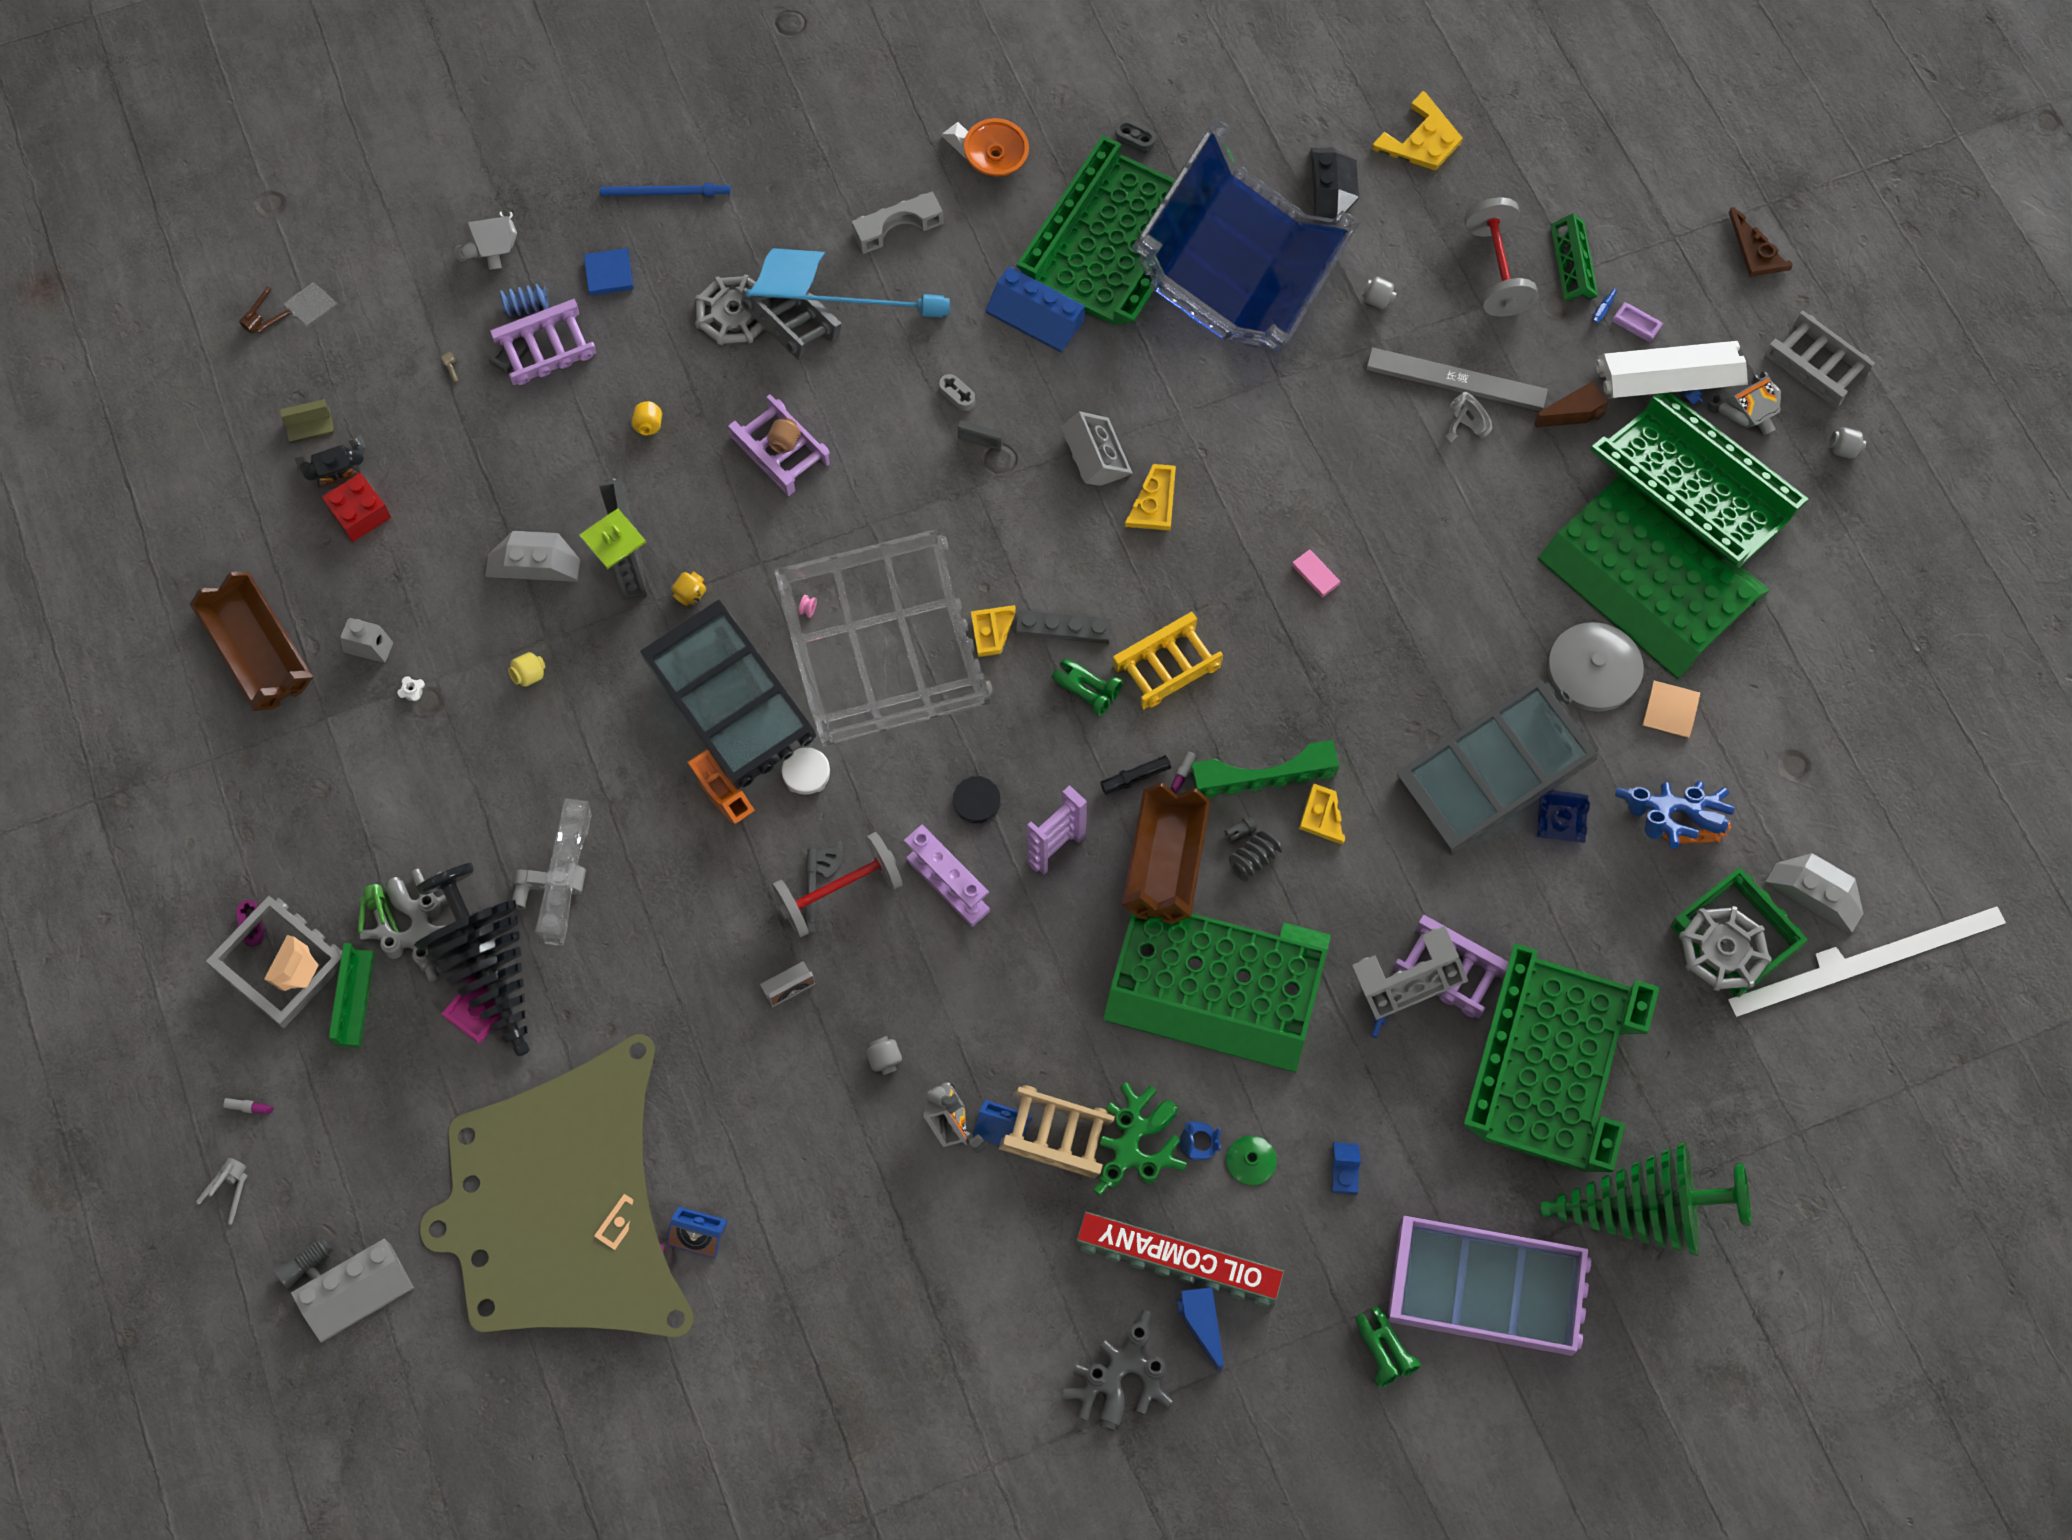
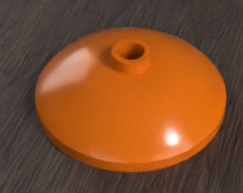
M991 118L980 121L970 128L964 140V153L969 164L978 172L988 176L1002 177L1015 173L1025 164L1029 153V143L1025 133L1016 124L1005 119Z

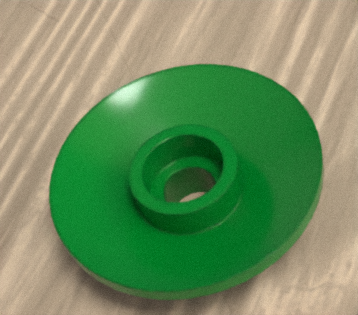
M1244 1136L1233 1142L1228 1149L1226 1155L1227 1169L1231 1176L1241 1184L1249 1186L1263 1184L1271 1178L1276 1169V1153L1273 1147L1263 1138ZM1253 1154L1257 1160L1250 1162L1247 1156Z

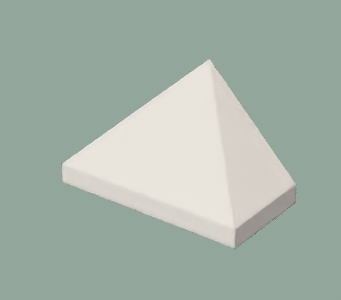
M957 122L942 133V137L965 157L964 140L968 131Z

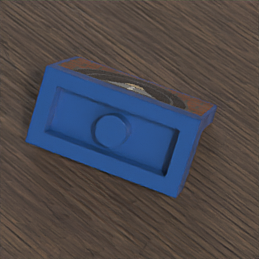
M678 1207L670 1221L667 1245L715 1258L720 1238L726 1229L727 1220Z

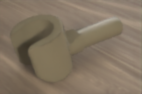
M448 351L442 355L441 359L443 365L449 371L453 383H457L459 381L452 366L457 360L453 353Z

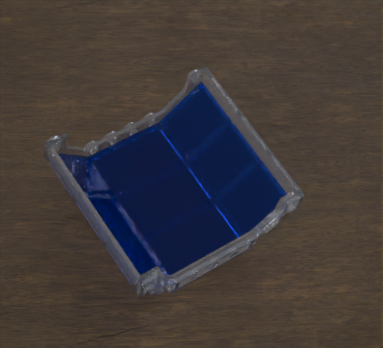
M1216 118L1207 128L1132 248L1135 253H1139L1142 259L1140 264L1145 274L1150 275L1152 279L1150 284L1152 289L1222 340L1233 343L1234 340L1244 341L1245 346L1260 348L1261 345L1270 346L1271 351L1279 352L1290 341L1360 223L1343 210L1334 219L1306 215L1299 207L1292 205L1281 194L1266 186L1262 180L1255 178L1244 167L1237 165L1226 142L1234 131L1226 123Z

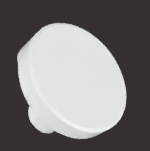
M799 748L794 751V754L789 759L783 762L782 776L789 791L803 795L813 794L825 789L830 777V767L827 758L820 751L813 748Z

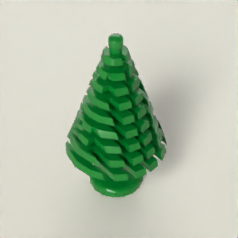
M1685 1141L1677 1144L1676 1147L1677 1174L1671 1148L1662 1151V1181L1656 1155L1647 1157V1189L1641 1161L1631 1165L1632 1196L1627 1170L1623 1167L1616 1172L1617 1197H1615L1612 1177L1608 1174L1603 1176L1601 1180L1603 1199H1599L1596 1181H1592L1586 1186L1587 1200H1583L1581 1188L1578 1187L1572 1190V1201H1567L1566 1193L1557 1196V1202H1542L1539 1207L1542 1217L1558 1215L1560 1221L1569 1223V1214H1573L1575 1223L1581 1226H1585V1213H1588L1591 1228L1598 1231L1601 1230L1600 1212H1603L1606 1230H1608L1609 1234L1617 1235L1618 1221L1616 1213L1619 1211L1623 1236L1632 1240L1634 1238V1210L1637 1232L1641 1242L1650 1243L1649 1223L1651 1218L1656 1245L1666 1248L1667 1221L1673 1250L1683 1251L1682 1232L1684 1228L1688 1252L1695 1256L1699 1255L1700 1250L1697 1206L1734 1203L1737 1205L1740 1223L1743 1226L1752 1225L1745 1164L1737 1163L1734 1166L1733 1187L1695 1190L1690 1155Z

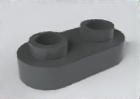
M1128 119L1121 120L1116 124L1115 135L1119 141L1141 151H1149L1154 148L1156 135L1151 129Z

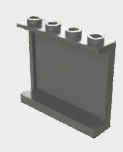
M608 479L605 482L598 483L607 514L618 508L635 527L622 479ZM638 548L613 565L624 600L647 596Z

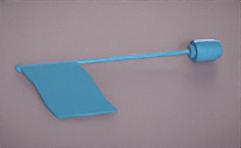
M773 248L765 258L760 277L751 291L750 289L746 291L748 298L750 296L917 307V312H921L922 317L943 318V316L949 315L950 300L949 298H944V295L922 294V298H918L917 303L806 295L813 283L818 264L826 255V252Z

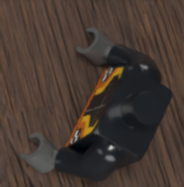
M358 435L357 438H350L348 440L352 450L340 445L311 455V462L308 453H304V456L300 457L294 456L297 468L301 470L307 480L316 479L318 487H322L359 474L358 465L363 462L366 445L361 435Z

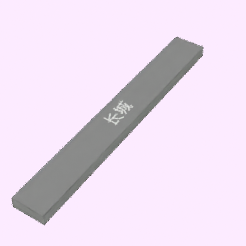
M1373 347L1367 365V370L1461 393L1467 392L1473 396L1536 411L1543 410L1548 391L1546 388Z

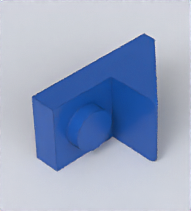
M1333 1142L1332 1193L1358 1194L1359 1166L1361 1163L1359 1144Z

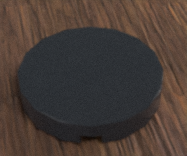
M982 776L970 777L957 785L953 793V806L963 820L970 823H983L997 814L1000 808V792L990 779Z

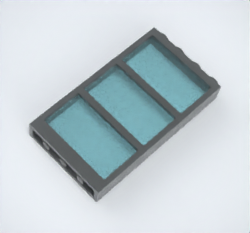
M1541 678L1396 773L1399 783L1451 855H1454L1597 760L1598 748L1591 739L1587 740L1582 734L1584 730L1580 723L1570 718L1568 715L1570 711L1563 701L1558 702L1554 696L1556 693L1553 687L1548 682L1545 684Z

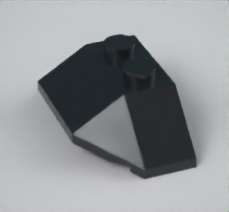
M1333 147L1311 148L1315 223H1337L1359 199L1357 161Z

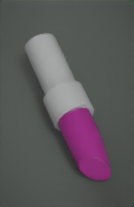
M1187 752L1176 772V777L1171 785V791L1177 794L1184 780L1189 775V770L1196 757L1192 752Z
M225 1098L223 1105L224 1108L241 1110L245 1113L270 1114L274 1110L272 1106L255 1103L251 1100L243 1101Z

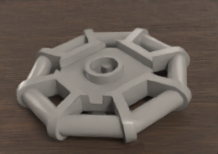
M745 274L742 277L726 278L715 277V280L700 295H696L694 298L696 303V328L708 334L717 341L718 345L722 346L724 343L748 342L750 344L765 329L759 322L752 329L748 330L747 328L755 318L743 309L741 298L743 289L746 287L752 289L756 283L751 279L750 275ZM725 286H739L735 287L736 290H730V288H725ZM718 289L720 290L713 298H710ZM772 297L762 302L768 309L772 308ZM705 306H711V314L705 316ZM732 306L734 308L738 306V310L730 312L729 307ZM715 322L722 328L718 332L709 324ZM728 330L731 332L743 331L741 334H727Z
M1735 906L1708 910L1701 908L1697 910V915L1687 928L1680 932L1679 939L1682 941L1687 963L1685 968L1706 981L1716 991L1740 987L1749 989L1754 986L1755 980L1764 968L1771 964L1772 958L1769 956L1764 936L1765 928L1763 925L1759 926L1738 911ZM1728 918V922L1719 924L1715 923L1713 919ZM1735 921H1737L1739 924H1741V925L1744 926L1746 929H1748L1749 932H1746L1745 930H1743L1742 928H1740L1738 925H1736V924H1735ZM1705 923L1708 929L1704 935L1695 934L1700 926ZM1752 937H1755L1758 952L1753 951V948L1750 947L1749 942ZM1692 942L1698 943L1700 946L1699 953L1701 957L1697 959ZM1720 943L1722 945L1728 943L1730 945L1729 949L1732 952H1724L1721 949ZM1749 959L1756 960L1755 965L1748 973L1744 965ZM1707 963L1717 971V976H1714L1700 964ZM1738 972L1740 978L1723 979L1724 973Z

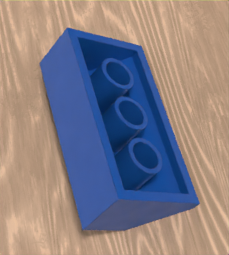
M1008 266L996 283L986 308V313L1047 346L1062 352L1083 323L1085 306Z

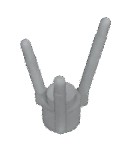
M228 1158L216 1177L196 1200V1204H201L207 1195L211 1197L223 1181L230 1184L238 1181L228 1219V1225H232L243 1184L248 1175L243 1173L246 1166L235 1159Z

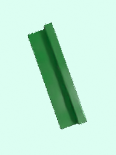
M1572 213L1551 224L1563 297L1566 301H1569L1583 294L1591 300L1598 297L1585 222ZM1567 225L1568 229L1564 236H1560L1559 228ZM1568 242L1571 244V248L1567 255H1564L1562 250ZM1572 261L1575 266L1571 273L1568 274L1566 273V268L1569 262ZM1573 280H1576L1579 288L1570 292L1569 287Z
M343 943L329 1039L336 1047L361 1048L375 953L370 950H355L351 943Z

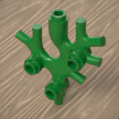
M1124 1083L1120 1086V1089L1126 1098L1127 1107L1120 1109L1110 1102L1105 1109L1112 1116H1115L1116 1128L1123 1135L1117 1139L1106 1136L1101 1138L1100 1145L1113 1149L1115 1157L1112 1162L1105 1165L1103 1173L1098 1178L1100 1182L1093 1189L1098 1196H1101L1107 1188L1111 1189L1118 1186L1122 1182L1123 1172L1129 1168L1137 1169L1139 1179L1145 1184L1154 1183L1158 1179L1159 1170L1165 1167L1185 1171L1187 1162L1172 1156V1151L1181 1142L1176 1135H1173L1156 1154L1146 1155L1139 1150L1138 1141L1140 1138L1163 1130L1176 1117L1177 1110L1179 1109L1175 1103L1167 1099L1165 1102L1162 1101L1148 1118L1141 1117L1140 1111L1157 1092L1151 1085L1140 1096L1134 1094L1129 1083ZM1128 1120L1130 1123L1128 1125H1124L1122 1121ZM1151 1171L1153 1174L1151 1176H1147L1144 1172ZM1114 1173L1117 1177L1111 1179L1108 1175Z

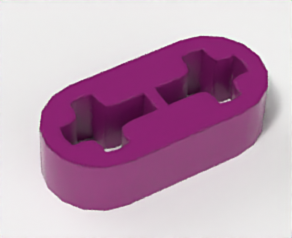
M244 900L237 906L238 927L248 918L244 914L247 912V908L251 907L254 911L258 907L254 901ZM263 920L254 928L256 934H254L253 939H250L247 935L242 940L247 946L255 947L263 942L265 936Z

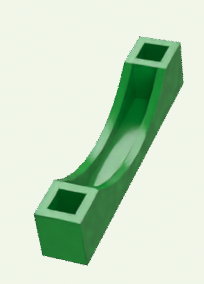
M1333 740L1310 743L1292 760L1267 769H1242L1227 765L1217 759L1194 762L1191 766V776L1194 788L1198 789L1208 799H1211L1219 794L1235 795L1243 790L1259 791L1267 786L1282 787L1291 782L1302 784L1316 778L1322 780L1330 779L1337 775L1339 763Z

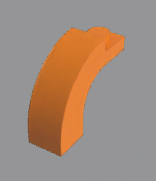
M708 749L687 761V764L699 780L698 783L717 809L731 823L736 824L755 811L743 791L738 790L729 781Z

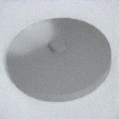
M1589 622L1567 629L1555 641L1548 658V674L1555 690L1558 693L1561 690L1566 691L1572 699L1570 704L1588 711H1608L1622 706L1634 696L1643 678V659L1637 645L1623 631L1608 624Z

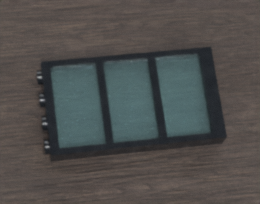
M720 599L640 651L647 665L737 789L749 786L755 777L761 773L766 774L770 772L776 763L789 759L794 754V751L800 747H807L816 737L814 728Z

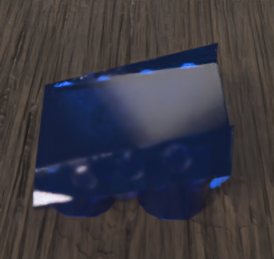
M1551 790L1540 797L1537 837L1585 843L1587 813L1590 810L1589 796Z

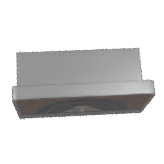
M804 961L761 983L760 987L773 1008L814 986L816 983L812 972H809Z

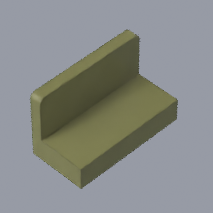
M325 399L280 409L281 418L286 425L290 443L334 433L331 412Z

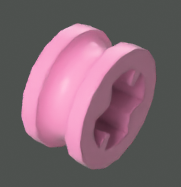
M804 595L799 605L798 614H806L807 617L811 618L816 608L817 598L809 599L808 595Z

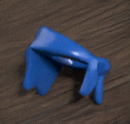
M1187 1122L1180 1135V1148L1184 1155L1193 1160L1211 1158L1217 1150H1221V1145L1219 1144L1221 1128L1218 1127L1214 1131L1206 1123ZM1201 1131L1210 1137L1211 1144L1209 1149L1200 1151L1194 1147V1133Z

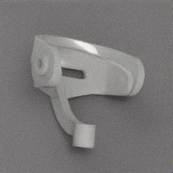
M1463 392L1453 400L1450 409L1453 411L1455 419L1450 425L1449 433L1445 436L1451 443L1458 437L1456 428L1460 422L1470 427L1479 438H1484L1491 432L1493 427L1489 415L1471 394ZM1467 410L1474 416L1473 420L1466 414Z

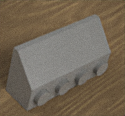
M384 1238L294 1290L291 1294L303 1317L322 1343L413 1290L414 1287L392 1245Z

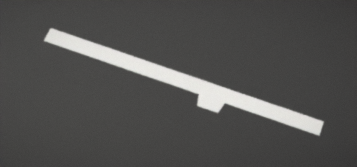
M1994 907L1847 959L1843 957L1837 947L1816 953L1819 964L1818 969L1728 1000L1737 1017L1994 928L2006 922L1999 908Z

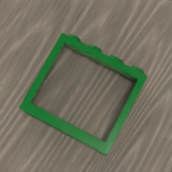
M1739 867L1673 920L1670 927L1680 936V932H1683L1691 923L1690 919L1697 914V910L1708 906L1734 885L1790 945V947L1773 959L1771 964L1764 968L1755 980V986L1800 950L1808 939L1800 932L1802 929L1795 926L1788 919L1786 912L1778 908L1771 901L1770 895L1754 883L1753 877L1751 875L1748 876ZM1699 930L1696 931L1695 934L1703 936ZM1692 942L1695 954L1701 957L1699 944ZM1704 962L1714 975L1717 976V971ZM1738 972L1724 973L1723 979L1740 978ZM1746 987L1728 988L1735 997H1741L1751 989Z

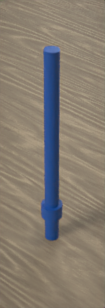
M704 183L701 186L600 187L601 196L704 194L705 197L714 196V194H731V185H714L713 183Z

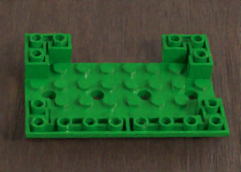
M1193 913L1191 917L1173 924L1162 922L1163 918L1148 916L1146 920L1137 918L1133 914L1131 915L1110 988L1103 1021L1296 1073L1329 947L1330 934L1283 922L1280 936ZM1144 946H1150L1153 948L1154 954L1150 957H1145L1140 953V949ZM1191 959H1198L1201 961L1202 967L1197 970L1191 969L1188 962ZM1239 972H1246L1249 974L1250 980L1245 983L1240 982L1236 975ZM1290 984L1295 985L1299 992L1293 996L1288 995L1285 992V987Z

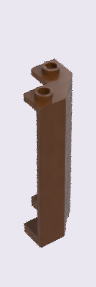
M230 572L220 588H202L197 591L190 605L253 711L275 709L281 705L280 700L291 694L296 697L304 692L313 676L249 572Z
M1158 783L1143 790L1122 900V906L1137 918L1147 920L1148 916L1163 918L1162 922L1173 924L1191 917L1211 802L1196 788L1176 795L1165 784Z

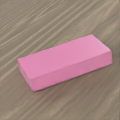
M1310 549L1292 562L1293 568L1322 598L1340 585L1341 581Z

